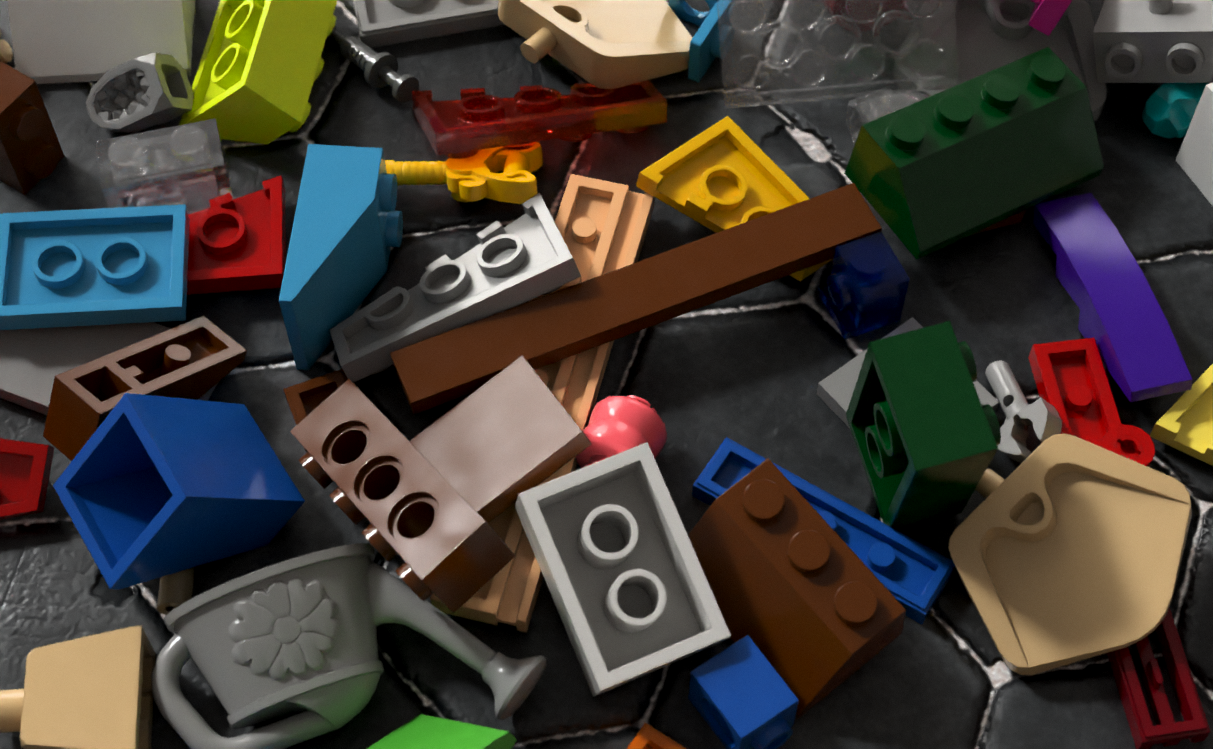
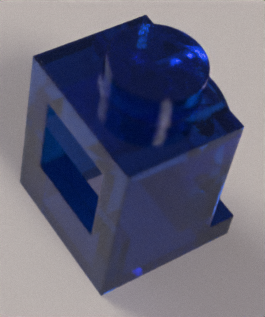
M879 231L836 247L832 273L828 275L827 283L819 286L818 294L844 340L899 321L910 278L884 235Z

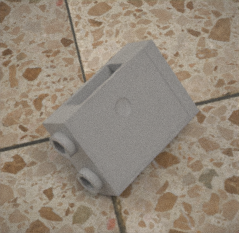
M1104 0L1093 30L1097 83H1212L1213 0Z

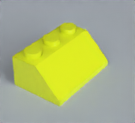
M220 0L191 89L194 94L192 110L182 115L178 130L190 136L269 144L288 131H297L305 123L311 111V104L308 100L313 82L320 75L324 65L321 54L326 38L330 35L336 23V16L333 13L337 0Z

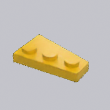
M726 116L639 172L636 187L716 233L810 199L729 116ZM832 259L790 274V276L801 282Z

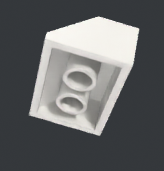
M7 0L15 69L35 80L36 84L98 81L107 71L132 59L156 52L173 56L186 71L187 77L191 76L195 0Z

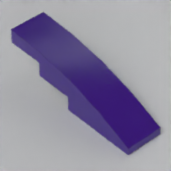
M1092 193L1041 202L1034 205L1033 224L1057 255L1055 276L1080 309L1078 330L1084 338L1095 337L1103 365L1128 400L1134 402L1191 390L1192 377L1170 325L1143 271L1119 231Z

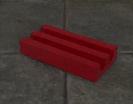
M1169 607L1167 615L1155 630V634L1184 721L1175 722L1163 686L1159 665L1154 658L1148 636L1132 644V648L1157 725L1155 726L1152 724L1129 648L1125 647L1107 653L1136 749H1151L1153 744L1163 743L1164 747L1174 746L1184 739H1190L1191 743L1205 741L1211 732Z

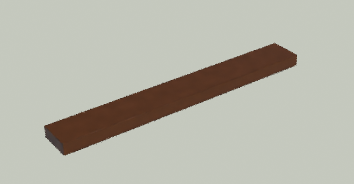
M851 183L391 352L390 356L415 415L473 393L522 355L530 366L536 370L876 243L881 239L882 227L855 183Z

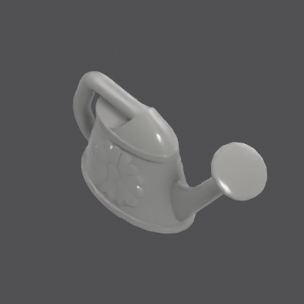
M356 543L316 551L259 569L212 588L173 609L164 617V623L169 631L176 634L157 655L151 674L153 699L162 716L190 749H285L341 728L368 704L376 690L380 675L384 672L382 661L378 660L376 626L380 624L398 623L406 625L425 635L480 673L482 679L490 686L494 694L495 714L499 720H505L513 715L529 696L545 670L547 658L539 655L514 659L505 656L501 652L496 653L427 600L423 602L410 587L382 566L373 562L375 558L373 545L369 543ZM192 658L228 713L227 720L231 728L247 727L291 713L299 714L237 737L227 738L220 736L184 697L179 683L181 670L186 662Z

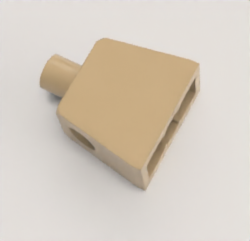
M131 626L37 647L30 651L26 659L24 689L0 690V733L20 732L21 747L23 749H151L153 717L151 674L155 664L156 653L142 626Z

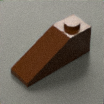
M201 316L58 374L54 377L43 437L72 461L125 393L198 400L245 360L247 350L205 316Z

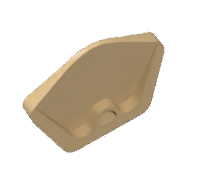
M499 0L498 17L506 26L527 39L521 44L520 49L523 56L529 62L537 63L548 54L598 88L616 89L680 72L689 67V51L692 36L666 0Z
M1065 433L1052 435L1044 440L1006 479L1002 478L992 469H986L975 488L986 499L954 530L949 541V551L965 589L1004 663L1010 670L1020 675L1038 674L1128 647L1143 640L1157 629L1167 615L1173 600L1192 517L1190 494L1184 484L1169 475L1084 439Z

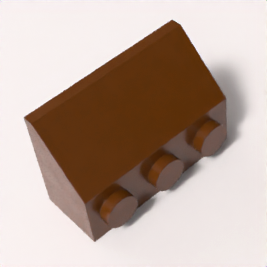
M769 458L715 499L688 534L731 634L728 637L729 640L734 644L749 635L798 698L799 702L795 716L797 719L903 632L906 609Z

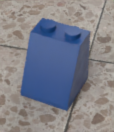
M131 393L123 395L53 484L55 491L110 589H123L266 546L305 502L245 404Z

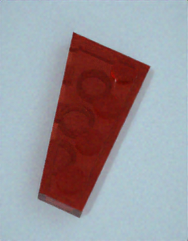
M649 80L614 89L598 88L591 83H579L571 87V95H561L558 90L543 87V85L520 86V91L510 98L486 95L485 88L461 89V100L433 101L432 90L412 91L413 113L437 156L445 155L457 159L472 157L481 149L502 146L509 150H524L533 147L536 141L559 138L568 142H579L591 138L593 133L616 130L620 133L633 134L645 131L648 125L667 123V100Z

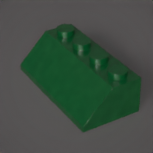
M1047 47L863 124L844 174L852 183H855L860 193L916 259H919L1099 176L1104 169L1087 88L1064 62Z

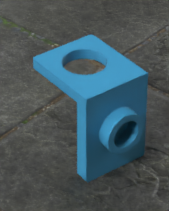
M669 0V6L678 18L700 26L690 42L688 79L699 83L715 57L723 58L728 52L735 33V27L732 25L734 0H705L709 6L708 12H700L693 9L685 0Z

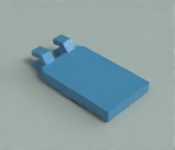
M186 204L0 213V330L186 321L190 222Z

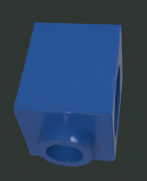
M749 635L691 671L688 699L726 749H778L792 736L793 730L791 727L794 725L799 700Z

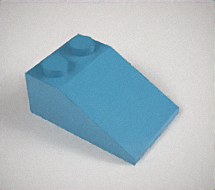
M308 144L278 300L296 369L310 370L332 342L329 330L354 314L387 272L391 247L401 246L403 215L402 211H395L396 174H387L383 148Z

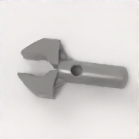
M999 360L988 365L985 372L986 377L1006 416L1004 425L1000 427L1001 442L997 445L998 450L1009 458L1022 463L1031 454V451L1026 447V440L1029 435L1028 426H1033L1038 439L1043 442L1052 435L1061 434L1062 420L1056 408L1042 397L1034 403L1028 404L1007 362Z

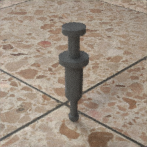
M336 27L333 28L327 39H332L339 44L341 54L365 72L364 77L369 85L377 89L390 85L393 97L401 103L409 102L415 97L419 89L418 79L411 74L400 76L397 73L398 61L393 55L388 52L377 53L355 36L345 38L337 32Z

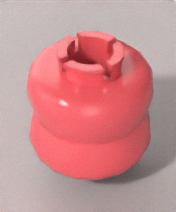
M627 395V397L608 396L595 405L588 426L583 429V433L591 442V445L576 456V461L581 468H584L648 442L652 454L656 458L667 440L666 426L655 408H650L651 404L641 397Z

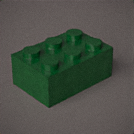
M950 321L870 342L846 412V418L882 521L897 531L961 514L998 450L997 445L1001 442V432L996 414L989 404L981 405L973 383L977 379V369L972 351L966 342L958 343Z

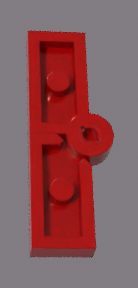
M1095 337L1033 344L1028 359L1039 397H1042L1056 408L1062 420L1061 434L1065 433L1079 437L1149 467L1155 455L1154 442L1143 429L1121 423Z

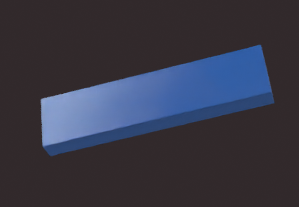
M726 437L694 482L692 496L711 506L715 499L765 461L766 458ZM773 463L906 609L905 615L923 624L954 572L955 565L953 561Z

